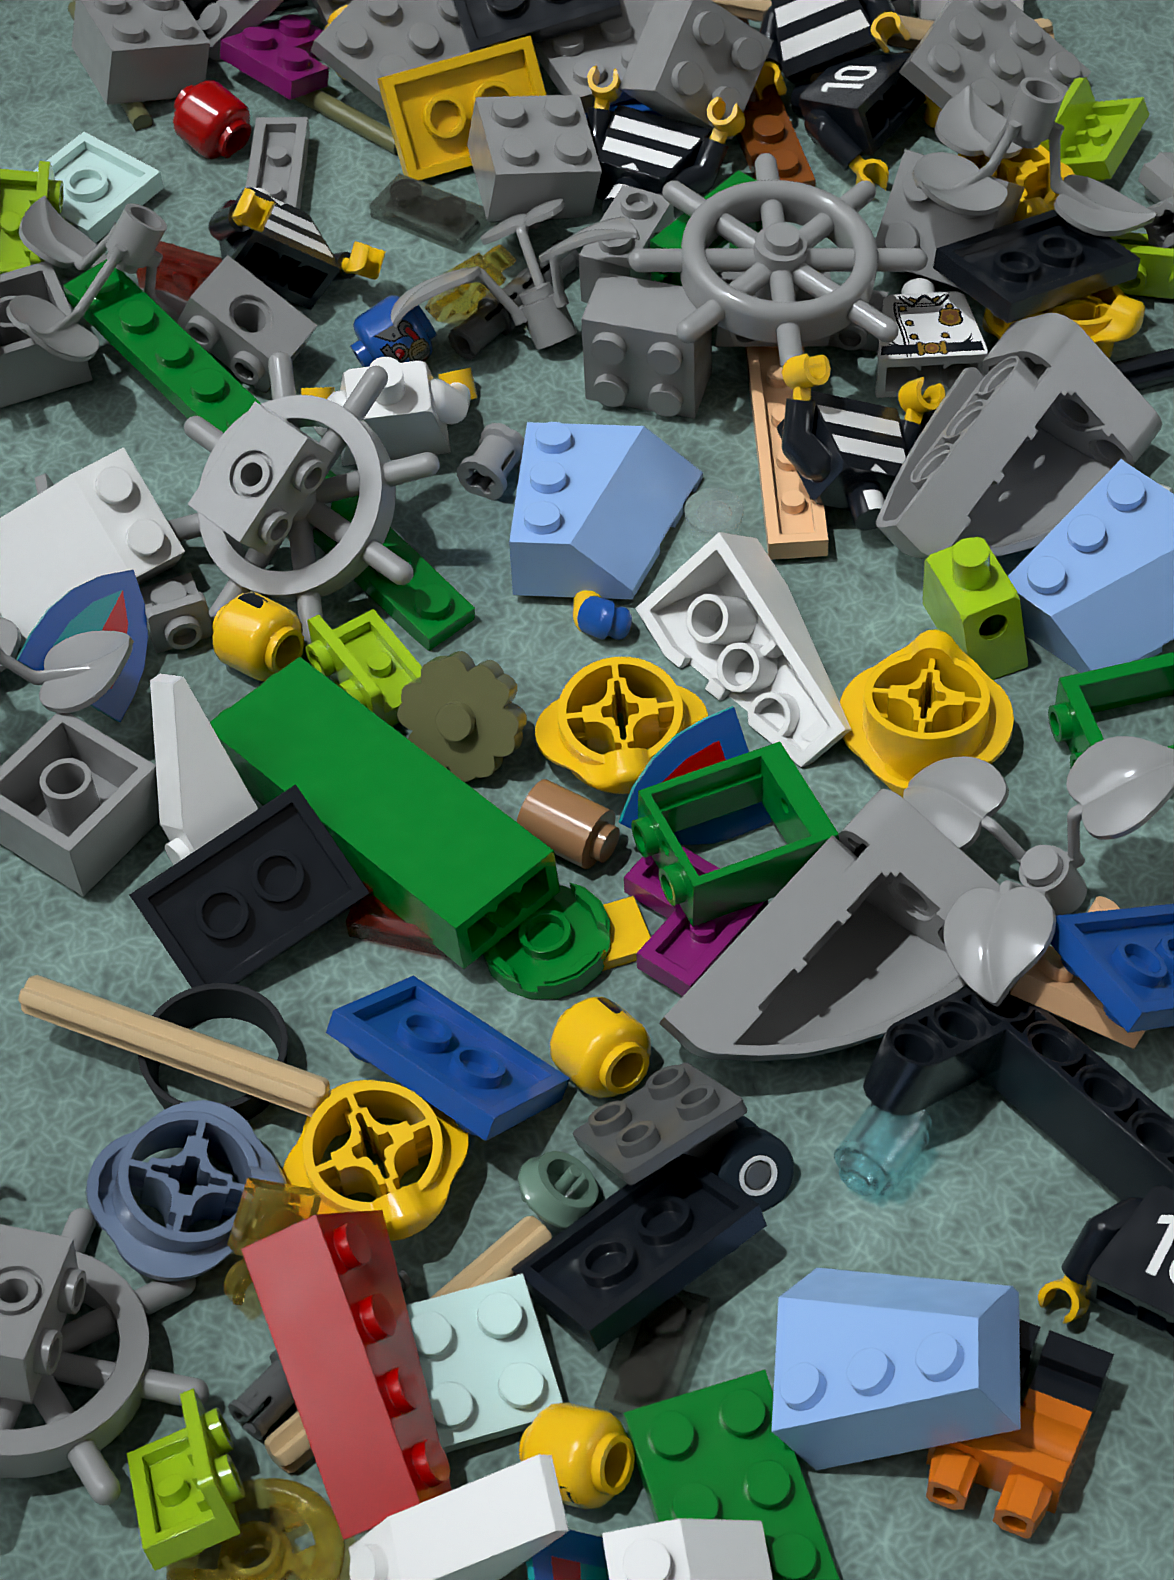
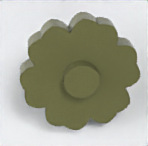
M457 651L449 656H438L424 664L421 669V677L416 678L403 687L401 693L402 703L397 713L400 723L412 730L408 739L445 768L449 767L450 772L463 782L470 781L475 777H488L498 770L502 765L503 756L510 755L521 746L523 740L522 730L527 721L525 711L520 706L512 703L518 691L515 680L508 674H504L501 666L493 660H486L475 666L473 659L464 651Z

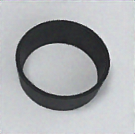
M212 983L196 986L173 996L152 1015L185 1028L219 1018H231L249 1022L262 1029L272 1039L279 1054L277 1061L287 1064L288 1037L285 1022L271 1001L250 988L229 983ZM138 1055L142 1075L162 1107L167 1109L173 1105L183 1103V1101L168 1095L160 1088V1062ZM246 1094L238 1099L222 1104L237 1111L248 1121L260 1114L271 1102Z

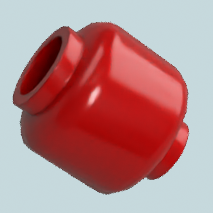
M213 80L203 81L195 86L189 85L177 96L174 103L175 113L173 118L175 133L200 155L207 159H214L221 155L229 158L247 144L252 131L251 125H249V108L220 83Z

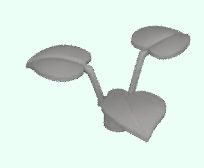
M1028 77L1020 82L1007 119L985 104L971 85L959 91L942 108L935 125L936 136L944 145L962 155L979 156L985 154L990 160L984 167L979 169L970 160L956 154L935 152L920 158L916 162L912 173L916 187L920 188L926 196L938 205L963 215L985 216L998 211L1004 205L1008 195L1007 189L1002 184L990 178L995 173L1002 159L1015 157L1023 148H1037L1041 142L1049 139L1050 188L1053 192L1059 194L1054 203V208L1068 223L1092 235L1103 237L1119 236L1152 223L1157 215L1156 212L1092 178L1068 175L1062 180L1060 138L1064 126L1056 123L1055 120L1064 99V93L1053 82L1038 77Z
M46 196L41 197L25 212L19 226L20 239L29 250L52 265L60 268L75 266L83 272L88 271L106 259L107 261L73 312L68 316L58 307L44 299L30 295H19L10 301L6 309L9 320L14 326L29 335L40 347L58 358L72 362L90 360L99 348V340L92 332L77 323L83 317L115 268L125 273L134 274L138 268L147 266L144 292L177 323L187 302L166 291L155 290L157 267L163 258V255L155 251L167 228L165 221L158 214L142 205L127 204L117 223L113 224L109 234L97 245L84 233L62 218Z
M563 199L548 201L534 207L528 214H518L502 221L481 236L483 245H486L512 233H517L535 287L519 295L523 305L518 307L483 268L475 266L441 274L412 287L395 302L391 311L392 323L397 328L402 318L417 305L462 284L479 282L506 308L516 326L525 322L537 350L549 347L577 333V329L566 306L569 304V301L564 291L561 261L578 247L612 239L632 238L640 240L639 233L628 217L610 218L592 224L546 250L539 256L541 263L550 261L552 288L550 282H544L527 233L528 229H537L544 220L555 216L565 207Z
M0 618V672L8 668L34 685H42L39 699L49 711L56 713L75 712L95 703L111 688L131 655L134 641L128 634L118 631L80 633L52 647L45 657L44 670L35 671L15 659L21 644L19 628L12 621Z
M1116 736L1099 741L1085 750L1078 757L1067 777V790L1078 804L1072 807L1067 814L1068 851L1066 852L1052 845H1037L1025 851L998 822L991 818L1007 801L1009 788L1001 773L984 760L966 756L943 759L925 767L910 780L908 787L904 789L903 798L962 851L969 848L977 840L983 827L1004 846L1020 865L1019 879L1023 885L1005 880L1001 883L998 892L984 887L968 890L954 903L946 917L943 937L949 959L963 981L981 998L994 1006H1000L1014 984L1040 960L1048 949L1055 933L1056 916L1070 914L1083 903L1087 893V886L1077 868L1085 863V858L1080 852L1081 820L1088 833L1099 840L1116 839L1126 836L1144 825L1162 808L1174 793V749L1142 738Z

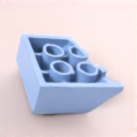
M527 422L509 540L513 595L575 597L578 592L588 590L598 593L602 598L633 599L660 554V543L669 528H675L681 519L683 505L691 491L696 492L703 479V472L645 426Z
M1120 459L1008 575L1020 598L1024 634L1080 673L1145 659L1161 653L1163 645L1174 640V494Z
M816 1268L778 1297L772 1432L815 1470L1020 1430L1019 1292L1013 1286Z

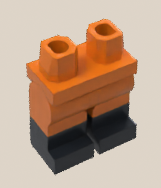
M1019 1319L1020 1395L1034 1360L1041 1328ZM1049 1330L1023 1406L1020 1405V1430L929 1448L926 1464L930 1465L926 1498L931 1502L952 1510H964L974 1483L1001 1493L995 1509L993 1522L1002 1530L1025 1539L1031 1538L1044 1518L1046 1511L1054 1514L1056 1512L1062 1492L1105 1390L1114 1354Z

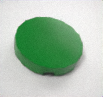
M569 882L570 888L559 885L560 892L483 954L491 976L507 991L531 1000L558 999L586 987L601 974L604 969L603 962L611 946L610 919L602 902L585 887Z

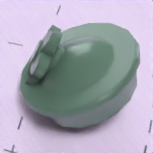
M560 1151L546 1152L540 1157L530 1158L521 1166L518 1177L521 1199L527 1203L533 1212L549 1224L566 1229L595 1208L598 1195L596 1180L590 1170L572 1155Z

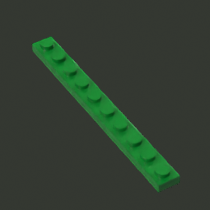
M107 259L63 285L65 297L74 309ZM117 268L113 270L83 317L187 419L192 416H200L224 433L237 419L249 411L255 401L261 404L124 272ZM330 470L325 479L337 475ZM359 496L334 501L331 504V509L349 522H352ZM391 527L383 546L412 566V580L406 585H397L369 565L354 579L381 608L428 651L475 620V607ZM313 529L314 542L328 554L338 543L319 529Z

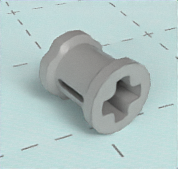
M502 423L486 425L479 439L480 446L474 455L464 458L457 468L459 482L469 493L490 500H496L502 496L507 488V476L513 467L521 466L524 438L519 432L510 429Z

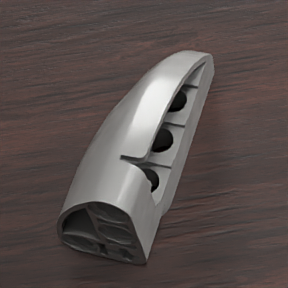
M1046 313L1015 321L983 360L981 367L985 377L975 367L966 368L943 398L902 464L880 510L876 525L902 553L918 559H926L930 554L951 547L959 540L968 537L984 538L995 556H1003L1036 547L1120 459L1132 467L1136 464L1161 430L1163 424L1160 416L1086 332L1070 318L1058 313Z
M881 789L838 834L839 840L832 835L663 1017L659 1024L690 1053L698 1057L714 1060L772 1061L801 1059L843 1050L883 1037L893 1023L956 993L966 985L955 970L945 948L943 933L946 917L954 903L968 890L984 887L998 892L1000 885L908 801L891 790Z

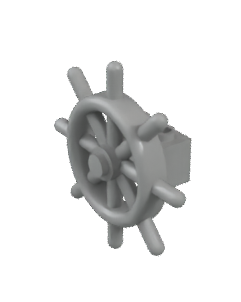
M763 153L755 160L757 181L731 186L714 194L707 200L678 181L667 182L662 191L664 199L690 216L683 233L681 248L636 249L629 256V265L636 272H679L684 291L697 308L677 326V336L682 342L692 343L713 327L715 347L778 346L782 368L788 359L803 354V346H828L830 335L844 329L852 322L883 342L895 340L899 333L897 323L868 304L873 293L876 272L920 271L927 264V255L919 248H877L872 231L858 214L876 196V188L873 183L866 180L860 181L838 198L825 190L808 184L779 180L777 161L769 153ZM762 221L763 229L756 232L745 224ZM785 222L802 225V227L799 230H797L796 227ZM721 236L738 248H709V246ZM826 237L838 247L813 248ZM830 272H851L850 276L841 286L833 282L830 277Z
M276 352L271 355L268 361L272 400L262 404L255 401L249 411L237 419L224 433L200 416H192L186 420L184 424L186 435L211 454L204 467L200 485L187 504L198 513L168 520V523L179 542L202 536L209 555L220 570L230 578L209 609L212 629L214 618L221 607L228 604L229 601L238 595L253 591L267 598L297 602L301 632L304 636V646L311 644L307 620L318 614L323 618L321 597L334 593L352 582L368 565L397 585H406L412 580V566L383 546L394 514L395 485L433 476L437 473L440 463L437 456L430 452L390 461L389 455L377 434L363 421L388 382V374L383 367H369L342 407L325 398L313 395H296L292 360L288 354ZM314 426L327 428L328 430L320 442H317L301 431L300 428ZM346 445H348L355 458L358 470L325 479ZM359 495L352 522H349L331 509L332 502ZM315 528L338 543L318 561H316L313 529ZM289 533L293 570H266L265 568ZM241 543L250 547L247 553L244 551Z
M78 1208L70 1213L61 1236L0 1224V1478L37 1477L73 1466L92 1499L97 1504L110 1505L118 1499L121 1487L100 1451L109 1445L131 1422L143 1398L182 1406L180 1394L192 1388L197 1392L203 1405L209 1398V1388L203 1380L151 1369V1344L146 1316L189 1296L196 1287V1279L194 1277L182 1281L155 1280L133 1290L128 1282L105 1263L84 1254L96 1225V1220L87 1208ZM82 1302L94 1309L63 1325L67 1313L77 1314ZM114 1332L118 1337L119 1351L116 1362L72 1354ZM59 1383L98 1389L99 1392L77 1411H74L61 1390ZM35 1404L46 1424L33 1428L14 1430L13 1428L22 1406Z

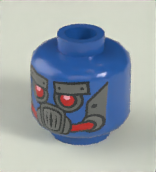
M395 295L388 296L355 319L353 325L358 341L350 345L363 367H369L374 360L381 357H391L399 363L411 361L424 362L431 356L433 351L431 339L436 337L437 334L419 305L402 318L397 328L394 327L391 320L392 308L400 298Z

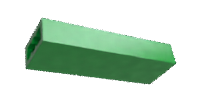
M298 657L278 673L271 675L263 684L231 707L224 709L216 718L210 721L213 730L244 785L255 800L264 806L296 784L367 890L463 969L468 967L560 892L554 850L301 657Z

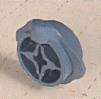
M208 1100L188 1101L173 1105L155 1115L134 1132L112 1141L94 1160L86 1185V1199L89 1209L99 1226L111 1238L123 1260L138 1273L160 1281H182L200 1276L215 1268L226 1257L241 1247L247 1246L263 1237L277 1221L287 1195L286 1178L278 1162L256 1137L250 1124L232 1108ZM171 1148H184L177 1156L168 1159L151 1157L148 1163L142 1162L157 1152ZM207 1154L223 1163L232 1173L236 1182H232V1175L216 1170L210 1164ZM179 1184L193 1186L192 1195L179 1193ZM133 1195L140 1197V1204L155 1208L162 1215L165 1227L151 1220L139 1208ZM222 1215L231 1217L216 1228L202 1232H187L189 1227L197 1221L203 1219L220 1221Z

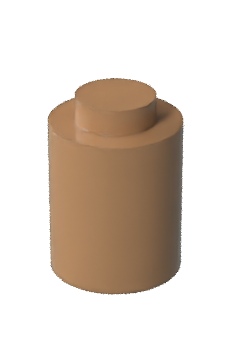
M547 779L539 781L531 789L521 806L517 818L518 824L554 850L555 855L584 869L591 868L597 861L601 863L607 861L615 850L620 835L619 828L615 826L616 817L614 811Z

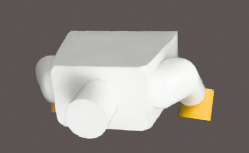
M381 357L374 360L369 367H383L388 374V382L363 421L377 434L390 460L401 459L424 452L433 454L451 453L447 424L452 425L462 421L467 415L470 400L477 398L471 367L438 374L439 379H434L426 362L411 361L399 363L391 357ZM369 367L345 371L342 376L340 391L335 392V387L301 388V395L325 398L343 407ZM314 427L321 437L328 430L323 427ZM346 445L341 453L342 466L356 464L355 458L349 446Z

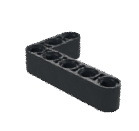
M968 986L893 1023L887 1029L863 1084L868 1099L882 1111L898 1116L916 1114L983 1078L1121 1200L1128 1197L1144 1199L1155 1185H1164L1174 1190V1119L1046 1010L1011 995L1010 991L1000 1006L997 1007L985 1001Z

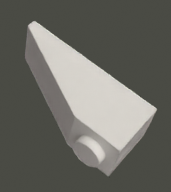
M160 673L150 680L159 819L161 827L170 840L165 845L166 853L172 864L175 865L258 810L185 678Z
M536 1455L387 1517L349 1546L351 1558L350 1579L500 1580L569 1531L552 1455Z

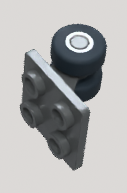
M689 1063L671 1065L658 1070L648 1078L646 1086L622 1101H613L600 1106L591 1113L587 1123L573 1131V1136L579 1147L629 1185L639 1182L681 1154H686L702 1166L708 1163L709 1171L757 1202L762 1212L771 1209L785 1197L794 1175L793 1158L786 1144L767 1130L759 1128L752 1120L744 1116L747 1113V1108L740 1096Z

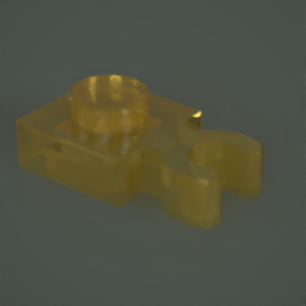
M500 244L490 249L485 255L482 256L479 252L445 273L479 266L501 286L507 279L501 272L514 265L516 259ZM479 282L462 284L430 298L425 309L439 322H443L459 312L465 316L477 308L478 302L486 296L485 290H489Z
M247 1177L227 1245L236 1255L243 1256L242 1248L317 1214L322 1198L312 1188ZM244 1256L242 1260L230 1268L224 1280V1293L235 1305H242L248 1286L253 1283Z

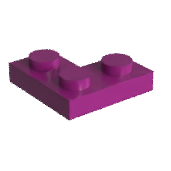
M287 14L282 16L280 20L259 27H248L241 33L221 39L220 59L290 100L328 86L329 67L313 59L317 56L311 52L314 40L324 30L311 24L310 20L302 15Z
M681 846L698 876L720 869ZM652 856L642 857L624 876V892L626 894L634 896L636 900L667 918L636 953L637 968L681 996L686 994L768 905V900L692 927L680 904L672 906L666 899L659 880V868Z

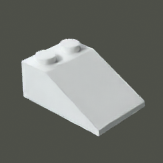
M124 447L67 476L0 518V618L12 621L21 632L19 648L24 646L29 634L46 610L69 590L98 576L134 569L138 585L174 567L185 552Z

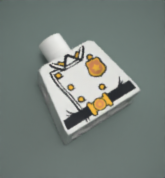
M916 278L908 281L903 286L901 294L888 295L883 299L882 313L897 323L899 333L897 338L891 342L879 340L876 398L898 397L899 390L904 384L924 377V384L921 388L922 395L929 386L938 383L943 385L945 394H947L962 371L970 367L977 368L985 377L981 366L983 360L988 355V350L964 294L958 291L935 292L934 284L924 278Z

